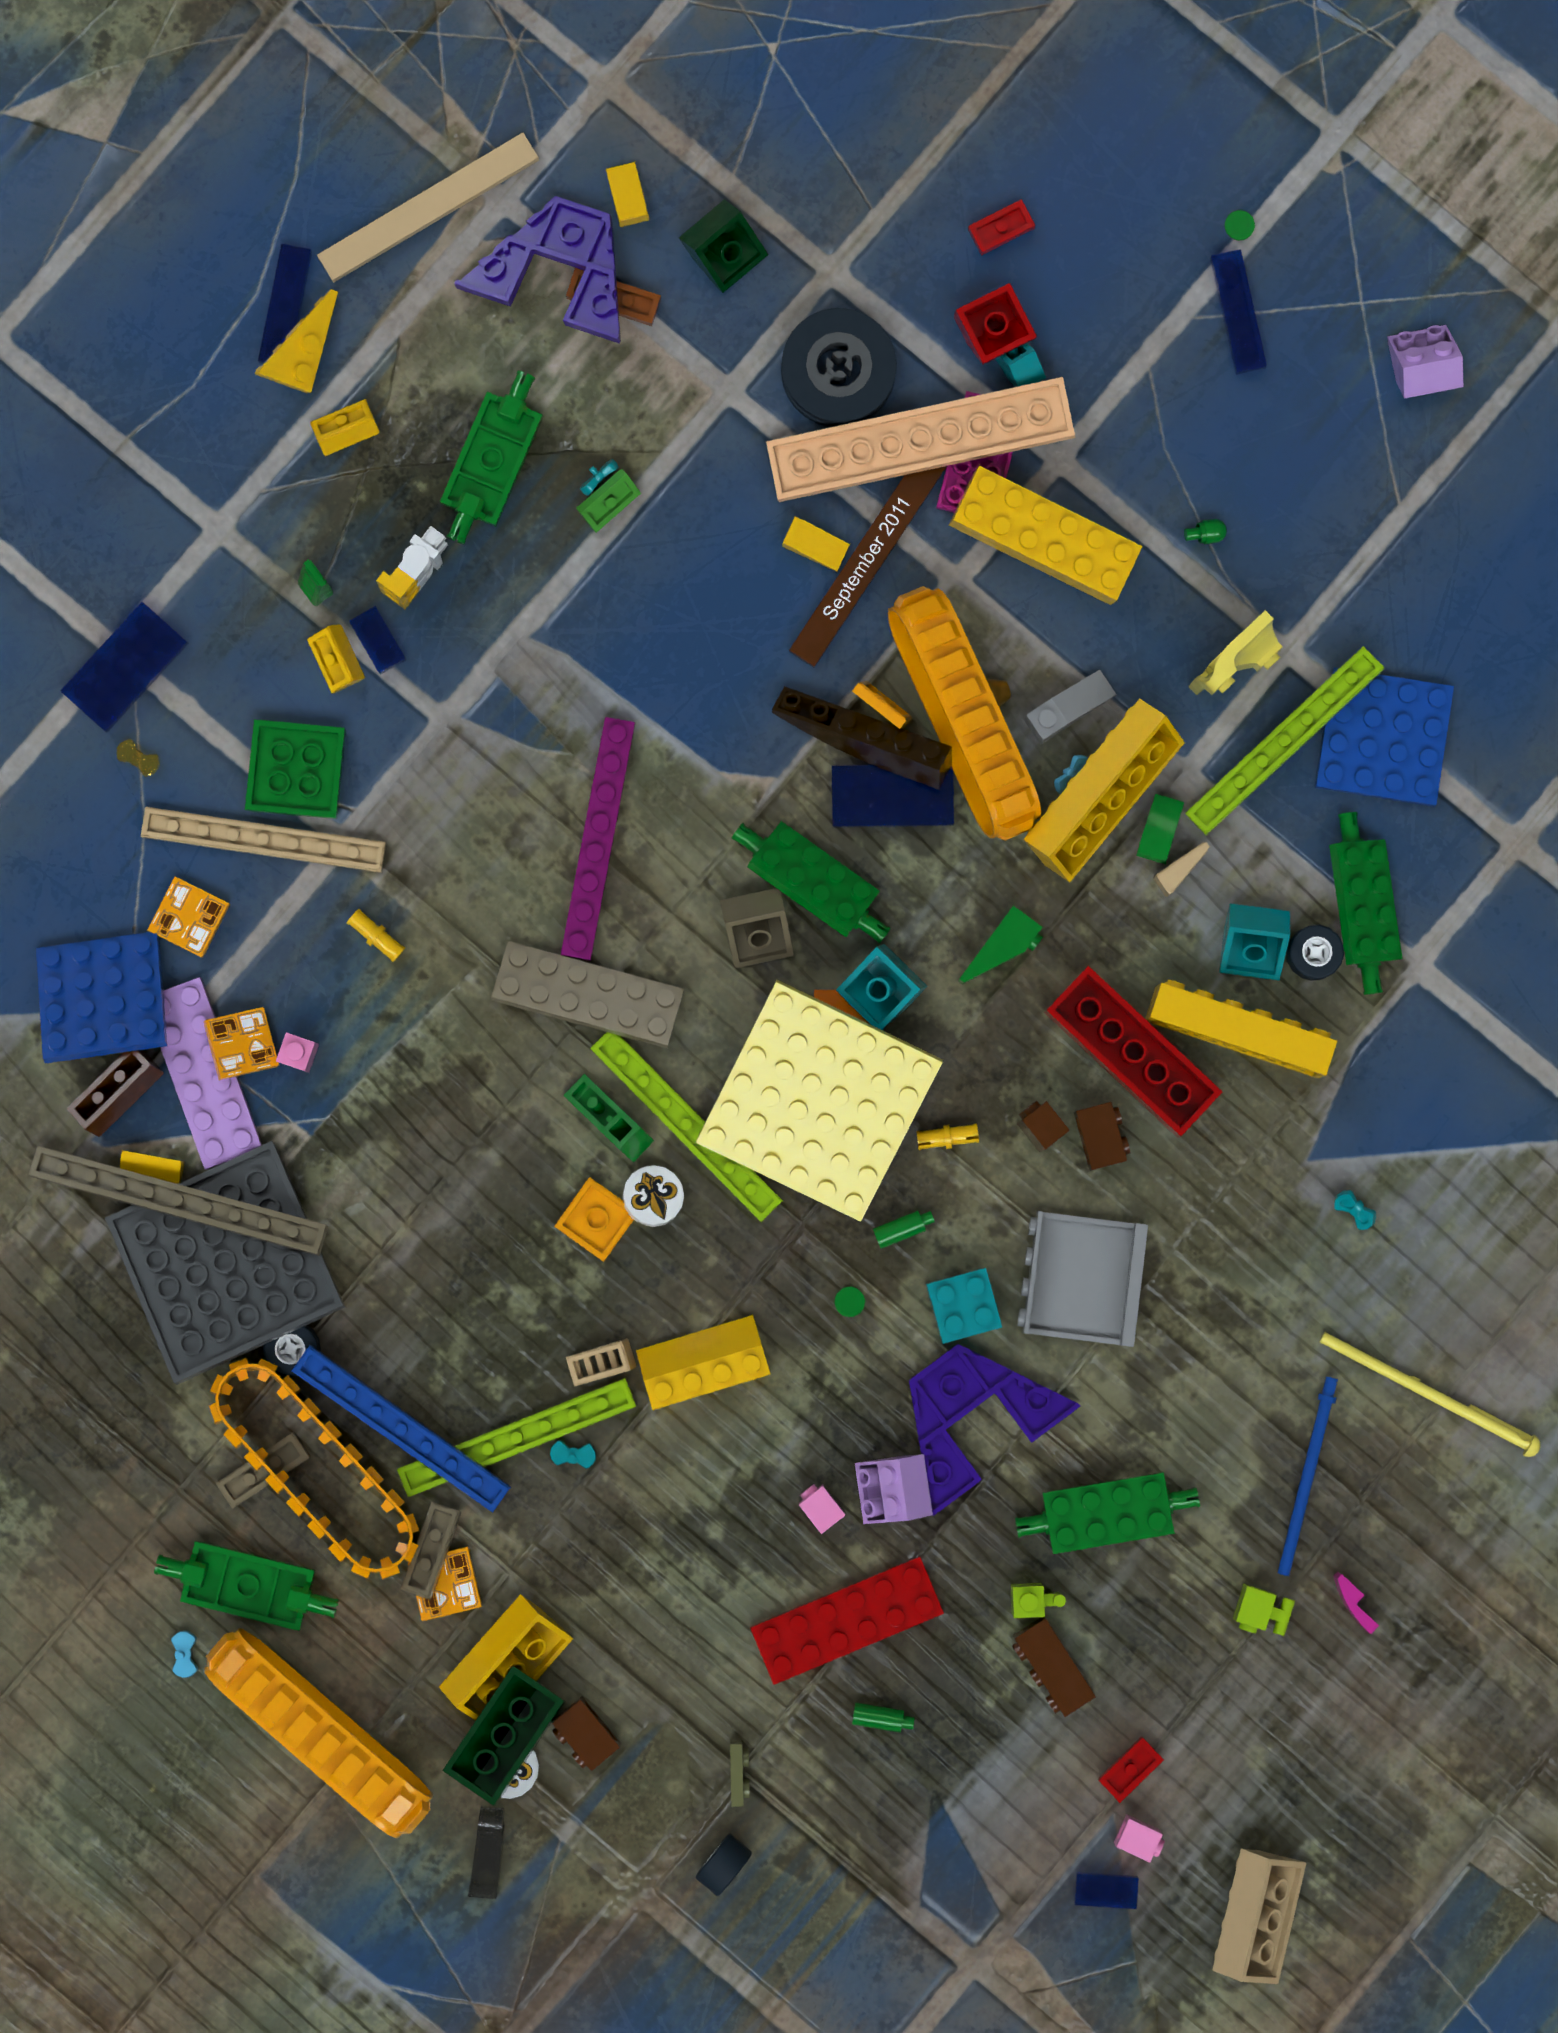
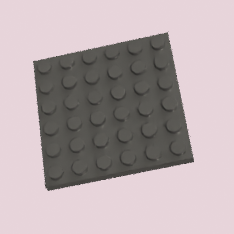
M273 1141L179 1183V1185L307 1219ZM135 1205L105 1218L169 1373L176 1385L345 1308L322 1252L320 1256Z

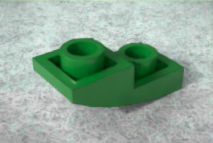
M1155 794L1136 856L1166 864L1184 807L1183 801Z

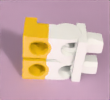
M432 526L429 527L422 538L415 534L410 540L411 546L407 547L403 553L402 562L391 576L383 571L376 580L380 591L405 610L431 577L433 567L438 570L443 564L441 554L448 546L447 542H445V536Z

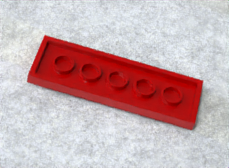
M918 1556L755 1624L750 1629L773 1685L938 1617L944 1614L922 1559Z

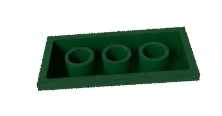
M512 1666L442 1771L491 1805L496 1806L566 1701Z

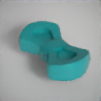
M610 459L599 471L594 466L590 467L589 471L593 476L580 487L581 492L589 496L605 476L619 468L617 462L614 459Z
M1352 1190L1341 1191L1335 1197V1210L1349 1212L1355 1219L1357 1229L1365 1230L1374 1225L1376 1211L1364 1207L1361 1200L1357 1201Z
M557 1440L550 1449V1457L555 1465L567 1462L571 1464L577 1463L583 1468L588 1469L595 1463L597 1457L595 1448L590 1443L578 1449L575 1447L569 1448L562 1440Z

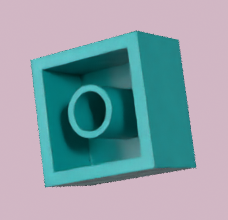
M986 1268L925 1284L941 1343L944 1344L1002 1328Z

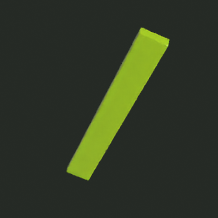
M1363 646L1199 799L1185 815L1207 836L1384 670L1383 665Z
M606 1032L590 1048L760 1222L783 1201L752 1169L696 1143L705 1121L621 1036Z
M624 1378L455 1445V1447L483 1467H486L637 1406L627 1380ZM419 1460L397 1468L407 1497L448 1482Z

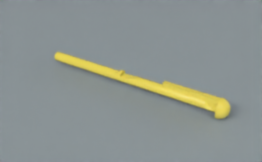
M1326 1332L1323 1333L1320 1343L1524 1449L1523 1456L1532 1457L1539 1452L1541 1444L1536 1435L1531 1436L1472 1404L1468 1407L1420 1382L1421 1379L1409 1376Z

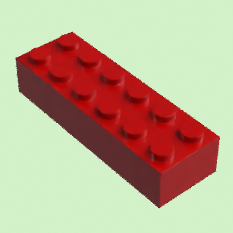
M1089 966L1081 972L1044 1012L1177 1138L1181 1137L1223 1093Z

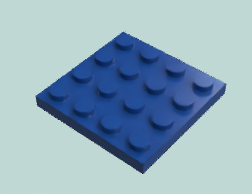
M1334 667V668L1332 669V675H1333L1339 668ZM1379 674L1324 725L1315 788L1435 807L1438 798L1454 686Z
M146 932L36 948L42 1055L45 1064L167 1046L160 942L157 933Z

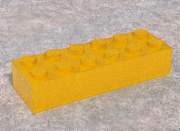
M978 466L974 471L949 523V526L1109 605L1117 601L1143 547L981 466Z
M1139 698L1134 706L1126 711L1124 718L1115 729L1107 734L1105 741L1097 751L1088 757L1086 764L1078 774L1069 780L1059 797L1050 803L1045 814L1033 825V828L1029 829L1028 834L1023 839L1045 866L1069 883L1184 745V740L1167 716Z
M1168 979L1167 982H1161L1155 987L1145 1017L1149 1023L1317 1079L1327 1075L1337 1044V1040L1330 1038L1332 1033L1318 1028L1307 1031L1301 1029L1302 1023L1287 1018L1281 1021L1272 1019V1013L1261 1009H1255V1011L1251 1012L1244 1010V1004L1234 1000L1226 999L1223 1002L1213 1000L1214 994L1197 989L1193 993L1184 990L1185 985L1177 981Z

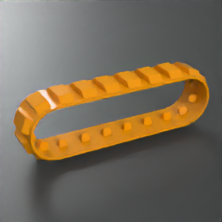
M924 586L898 596L893 607L888 608L887 613L892 636L939 741L952 746L951 767L978 825L989 838L998 837L1005 841L1029 831L1030 828H1033L1035 820L1041 816V806L1037 791L951 602L939 588L931 590Z
M247 1358L229 1364L231 1371L225 1376L217 1374L210 1389V1393L215 1395L216 1403L209 1405L215 1424H225L228 1429L223 1435L236 1449L243 1445L249 1451L244 1458L257 1472L263 1467L270 1474L265 1481L277 1494L284 1490L291 1497L286 1504L298 1517L304 1512L312 1520L307 1527L319 1540L325 1535L333 1544L328 1550L340 1563L347 1558L353 1564L351 1572L368 1579L370 1573H380L382 1580L399 1574L398 1565L403 1560L411 1563L419 1546L412 1542L413 1534L419 1532L414 1514L405 1515L404 1511L400 1508L405 1502L393 1489L388 1493L382 1489L380 1484L384 1479L372 1466L365 1470L359 1464L363 1456L351 1443L344 1447L338 1441L342 1433L330 1420L324 1425L317 1418L321 1414V1410L311 1399L308 1398L304 1402L301 1401L297 1396L301 1389L288 1375L281 1379L276 1374L277 1365L260 1359L258 1364H248ZM247 1371H258L257 1379L265 1383L270 1376L281 1385L277 1391L278 1396L282 1400L291 1396L302 1408L297 1415L301 1421L305 1422L311 1418L323 1431L318 1439L324 1445L332 1441L344 1455L339 1462L344 1467L353 1464L364 1475L360 1485L365 1490L374 1486L386 1499L381 1508L386 1513L392 1509L398 1512L403 1519L402 1522L396 1525L399 1534L408 1532L409 1536L408 1544L399 1542L395 1551L402 1555L399 1561L393 1564L389 1556L380 1559L382 1568L379 1569L369 1568L371 1559L362 1556L359 1562L355 1561L347 1553L352 1544L346 1538L338 1543L326 1530L331 1521L326 1516L317 1520L305 1507L310 1498L305 1493L296 1497L287 1488L285 1482L289 1478L288 1474L284 1470L275 1474L264 1463L265 1458L268 1456L266 1450L262 1447L254 1452L243 1440V1437L248 1432L243 1425L235 1429L230 1426L224 1417L232 1413L229 1404L220 1406V1399L222 1394L230 1396L234 1388L228 1384L231 1378L237 1376L239 1381L249 1379Z
M238 1628L236 1632L224 1634L206 1655L207 1665L204 1668V1673L208 1679L227 1698L380 1830L394 1838H399L401 1834H411L429 1813L430 1800L433 1798V1794L422 1780L256 1636L242 1628Z

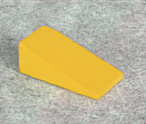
M635 162L607 168L606 173L619 226L624 227L649 221Z
M796 516L782 543V547L836 572L850 546L849 543Z

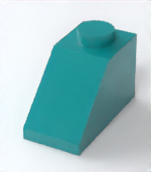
M1028 343L995 358L1014 387L1041 382L1046 378L1035 350Z

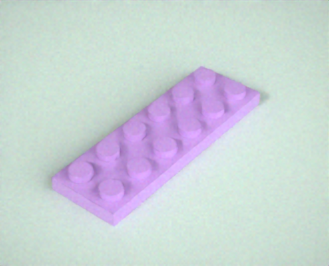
M199 977L163 991L167 1046L160 1048L204 1169L208 1170L262 1146V1142L238 1077L218 1080L203 1023L205 1020L216 1018L202 978Z

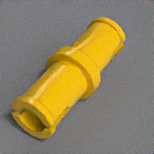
M361 909L356 910L347 921L348 925L367 939L366 943L370 947L374 945L392 962L405 950L404 946L385 932L386 928L382 924L378 926Z
M977 1123L950 1127L948 1124L943 1125L941 1129L916 1131L919 1150L946 1146V1149H952V1145L979 1143Z

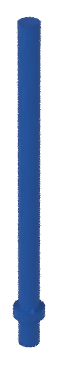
M1326 1376L1322 1394H1318L1317 1399L1320 1400L1277 1572L1281 1575H1290L1332 1403H1336L1337 1399L1334 1397L1338 1379Z

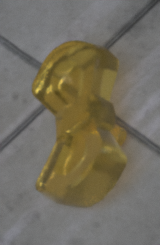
M133 739L125 740L117 747L118 761L130 762L133 766L138 767L144 777L155 774L159 769V756L157 754L145 755L137 750Z

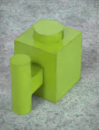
M1042 1583L1010 1584L1013 1618L1045 1617V1607H1062L1066 1603L1065 1597L1060 1592L1044 1593Z
M1243 1583L1233 1619L1240 1623L1238 1628L1255 1634L1257 1629L1266 1631L1269 1619L1276 1621L1273 1633L1285 1636L1295 1600L1283 1597L1281 1607L1277 1608L1274 1607L1277 1595Z

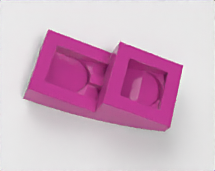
M1337 1572L1333 1577L1344 1605L1357 1623L1366 1632L1372 1634L1379 1625L1357 1605L1364 1597V1594L1346 1577Z

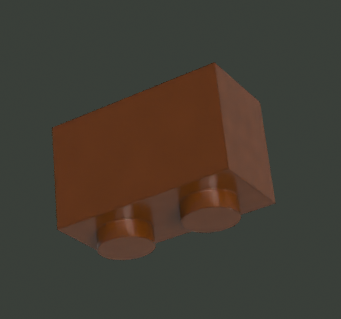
M1112 1102L1074 1112L1089 1171L1127 1161L1126 1155L1130 1154V1148L1126 1136L1121 1137L1118 1125L1122 1124V1118L1118 1107L1113 1108Z
M582 1696L552 1722L555 1727L552 1730L553 1734L563 1745L568 1742L575 1751L572 1754L573 1758L583 1769L587 1766L593 1771L621 1746V1742Z

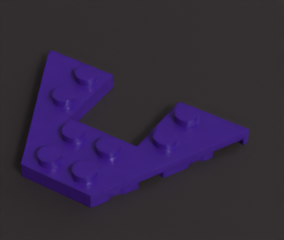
M555 196L545 204L542 211L535 213L526 220L527 224L514 235L510 234L494 248L491 255L479 260L477 267L461 280L457 279L454 283L457 289L511 307L534 254L584 270L563 318L564 324L619 344L621 342L613 225L609 213Z
M956 1344L909 1379L920 1452L924 1454L932 1516L936 1515L982 1480L946 1429L995 1394L1032 1443L1081 1407L1080 1404L960 1344Z

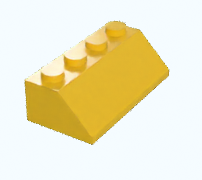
M753 1315L636 1350L652 1410L771 1375Z
M520 1594L449 1674L439 1688L457 1709L476 1721L512 1666L537 1681L574 1638L540 1607Z

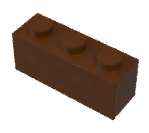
M143 1050L124 1052L67 1110L86 1131L100 1137L164 1072Z
M1036 1101L1018 1114L1022 1120L1017 1125L1039 1152L1046 1150L1070 1131L1047 1101L1041 1105Z
M1045 1617L1037 1619L1013 1635L1017 1643L1013 1644L1012 1647L1021 1661L1027 1658L1031 1663L1033 1669L1029 1673L1038 1687L1044 1684L1050 1695L1046 1697V1700L1055 1714L1061 1710L1064 1717L1096 1698Z

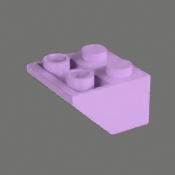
M1447 325L1430 326L1427 329L1413 332L1404 331L1398 335L1387 337L1396 383L1404 399L1463 387V356Z
M924 1454L855 1463L863 1524L909 1521L933 1515Z

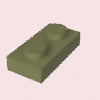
M730 1740L731 1807H744V1798H750V1780L743 1779V1767H749V1748H743V1740Z

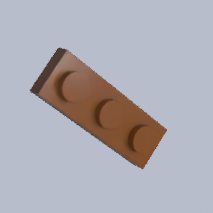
M575 268L566 299L572 300L584 270ZM617 281L619 316L652 326L661 301V295Z

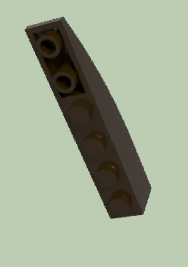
M784 686L772 708L773 714L840 751L883 770L940 790L951 768L952 746L902 728L899 729L894 725Z

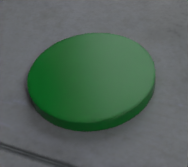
M1234 211L1225 220V231L1234 240L1241 241L1249 238L1255 228L1253 217L1246 211Z
M845 1287L836 1294L835 1307L841 1315L854 1317L864 1309L865 1298L859 1289Z

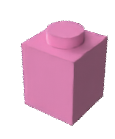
M286 1032L276 1062L309 1073L319 1044Z
M813 1484L800 1494L803 1500L798 1503L821 1534L845 1516V1512L823 1484L818 1488Z
M1126 1814L1114 1844L1117 1848L1150 1863L1153 1856L1158 1857L1160 1855L1165 1840L1161 1839L1163 1834L1159 1829Z

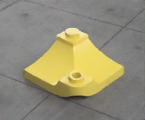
M1265 610L1208 665L1201 675L1191 682L1189 688L1196 695L1204 689L1211 695L1217 690L1223 694L1235 682L1232 676L1237 671L1254 668L1258 672L1263 666L1268 670L1281 658L1277 653L1283 646L1275 636L1272 625L1274 619Z

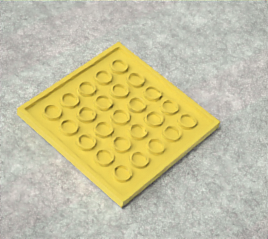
M776 979L696 1143L861 1222L938 1073L943 1059Z

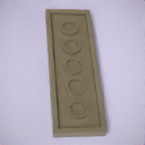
M508 941L491 1000L668 1049L684 989Z

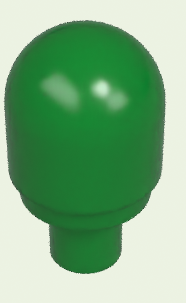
M1219 519L1201 520V522L1196 524L1195 528L1184 529L1186 541L1198 540L1200 544L1203 543L1204 545L1218 543L1227 534L1225 523Z

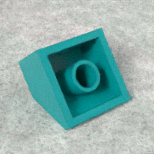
M1230 903L1224 926L1219 973L1280 981L1290 938V911Z
M882 944L877 946L836 991L872 1026L884 1030L928 986L890 948Z

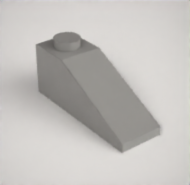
M1098 670L1028 713L1024 721L1041 745L1117 694L1101 670Z

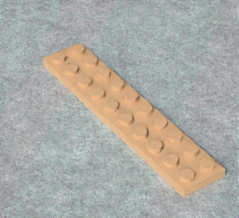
M1059 377L766 441L777 499L779 502L1073 439L1075 438V432L1064 379Z

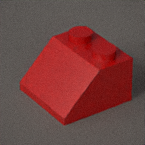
M1010 283L955 310L954 319L966 343L982 365L1037 338Z

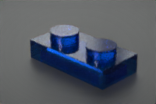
M376 606L349 621L380 675L406 661Z
M1076 1872L1074 1904L1079 1906L1137 1909L1138 1876Z

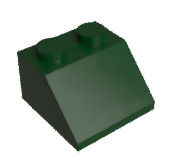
M725 199L679 237L692 259L722 293L768 256L767 251L741 211Z

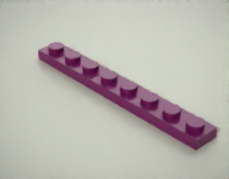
M605 717L561 949L562 956L591 961L635 722Z

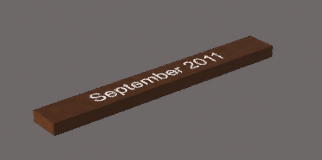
M947 466L904 475L789 649L790 653L815 668Z

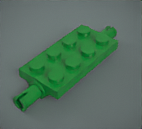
M518 370L509 394H505L504 397L487 392L440 500V504L457 512L451 529L446 536L450 540H457V543L464 545L474 520L477 521V519L497 527L543 419V414L526 407V397L532 383L535 381V377L528 373L525 377V372Z
M1348 812L1338 814L1342 841L1329 845L1346 966L1357 965V968L1361 969L1363 995L1383 993L1379 972L1381 962L1402 959L1385 839L1364 841L1363 838H1360L1358 813Z
M781 821L771 835L764 839L745 826L744 823L733 834L731 839L737 841L753 853V858L747 868L844 937H847L852 929L857 930L859 928L880 944L890 931V927H887L869 914L870 910L868 908L880 891Z
M1164 1472L1042 1492L1044 1502L1042 1514L1022 1518L1017 1517L1015 1518V1524L1017 1527L1029 1525L1028 1527L1016 1529L1018 1538L1045 1532L1050 1538L1052 1554L1175 1534L1171 1516L1173 1511L1200 1507V1501L1198 1498L1186 1500L1190 1497L1199 1496L1196 1487L1175 1492L1167 1490Z
M195 1541L191 1557L186 1559V1561L159 1554L156 1564L160 1565L155 1566L154 1574L156 1575L160 1574L180 1579V1583H183L180 1602L297 1631L301 1630L304 1615L308 1611L334 1618L337 1611L334 1608L339 1603L338 1598L334 1599L313 1593L311 1587L315 1569L201 1541Z

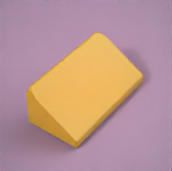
M366 399L310 422L325 456L379 434V429Z
M340 624L327 626L307 639L331 693H336L365 679L364 673Z
M122 1150L120 1158L121 1169L176 1184L181 1183L184 1161Z

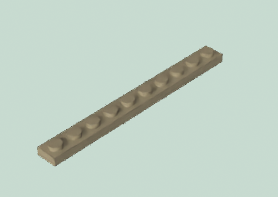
M37 1146L28 1174L40 1180L320 1256L328 1230L326 1224Z

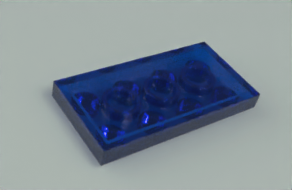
M141 602L60 691L107 733L189 643L145 603Z
M874 765L832 766V828L954 826L952 767L940 790Z

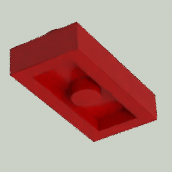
M1021 199L969 225L968 231L982 256L1035 229L1036 225Z
M1141 1736L1098 1778V1781L1121 1803L1164 1759Z

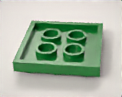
M254 719L245 810L337 819L346 729L342 727Z

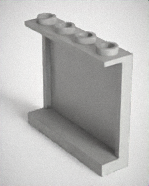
M1036 1211V1217H1030L1028 1235H1034L1032 1248L1027 1247L1025 1255V1265L1030 1266L1029 1278L1023 1277L1021 1296H1026L1025 1309L1020 1308L1017 1326L1023 1327L1022 1333L1134 1347L1148 1225Z

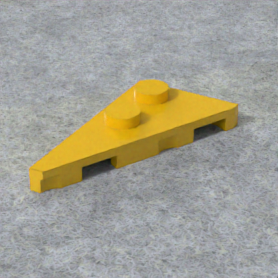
M331 289L325 296L320 297L309 314L295 325L287 334L284 342L278 344L267 361L256 369L255 375L304 393L312 392L338 295L337 291Z

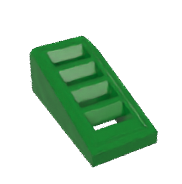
M309 559L305 561L300 572L298 585L314 606H318L333 595V590L313 562L309 561Z

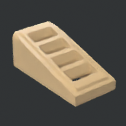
M1207 842L1201 843L1154 876V881L1166 897L1175 891L1206 854L1210 847Z
M628 1338L566 1357L574 1387L636 1368V1362ZM615 1349H618L622 1362L621 1366L619 1364ZM604 1352H607L610 1364L612 1367L611 1369L607 1368L606 1361L603 1355ZM594 1355L600 1371L598 1373L595 1372L591 1356ZM580 1359L584 1360L588 1376H583L579 1363Z

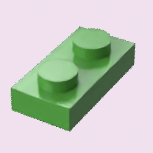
M620 469L576 509L590 528L597 533L637 498L641 492L627 473Z

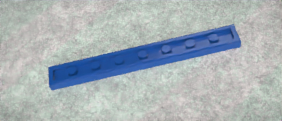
M309 1345L291 1370L492 1513L511 1488L505 1481L313 1346Z

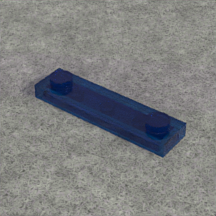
M281 244L258 362L264 364L273 354L272 351L278 344L284 342L287 334L299 321L312 256L311 249Z
M1241 249L1211 255V265L1236 375L1265 369L1267 364Z

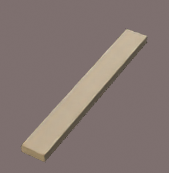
M521 133L317 254V257L334 283L539 161V157L525 134Z
M145 807L141 830L142 838L382 873L386 842L152 807Z

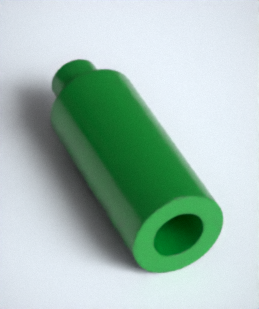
M915 1211L875 1227L873 1232L880 1249L925 1232V1226L935 1221L931 1211L921 1215L919 1211Z
M855 1702L852 1725L901 1733L902 1728L913 1730L915 1717L904 1716V1710Z

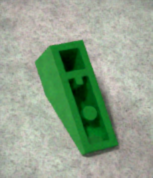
M1013 905L959 978L958 982L963 985L1022 955L1027 948L1033 951L1043 938L1039 934L1043 927Z
M585 1074L563 1095L633 1163L654 1142L635 1121Z

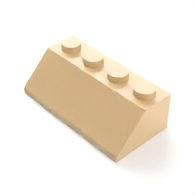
M1240 1850L1236 1861L1233 1884L1229 1891L1225 1918L1222 1921L1219 1944L1214 1955L1215 1961L1212 1971L1240 1982L1279 1983L1306 1862L1259 1850Z

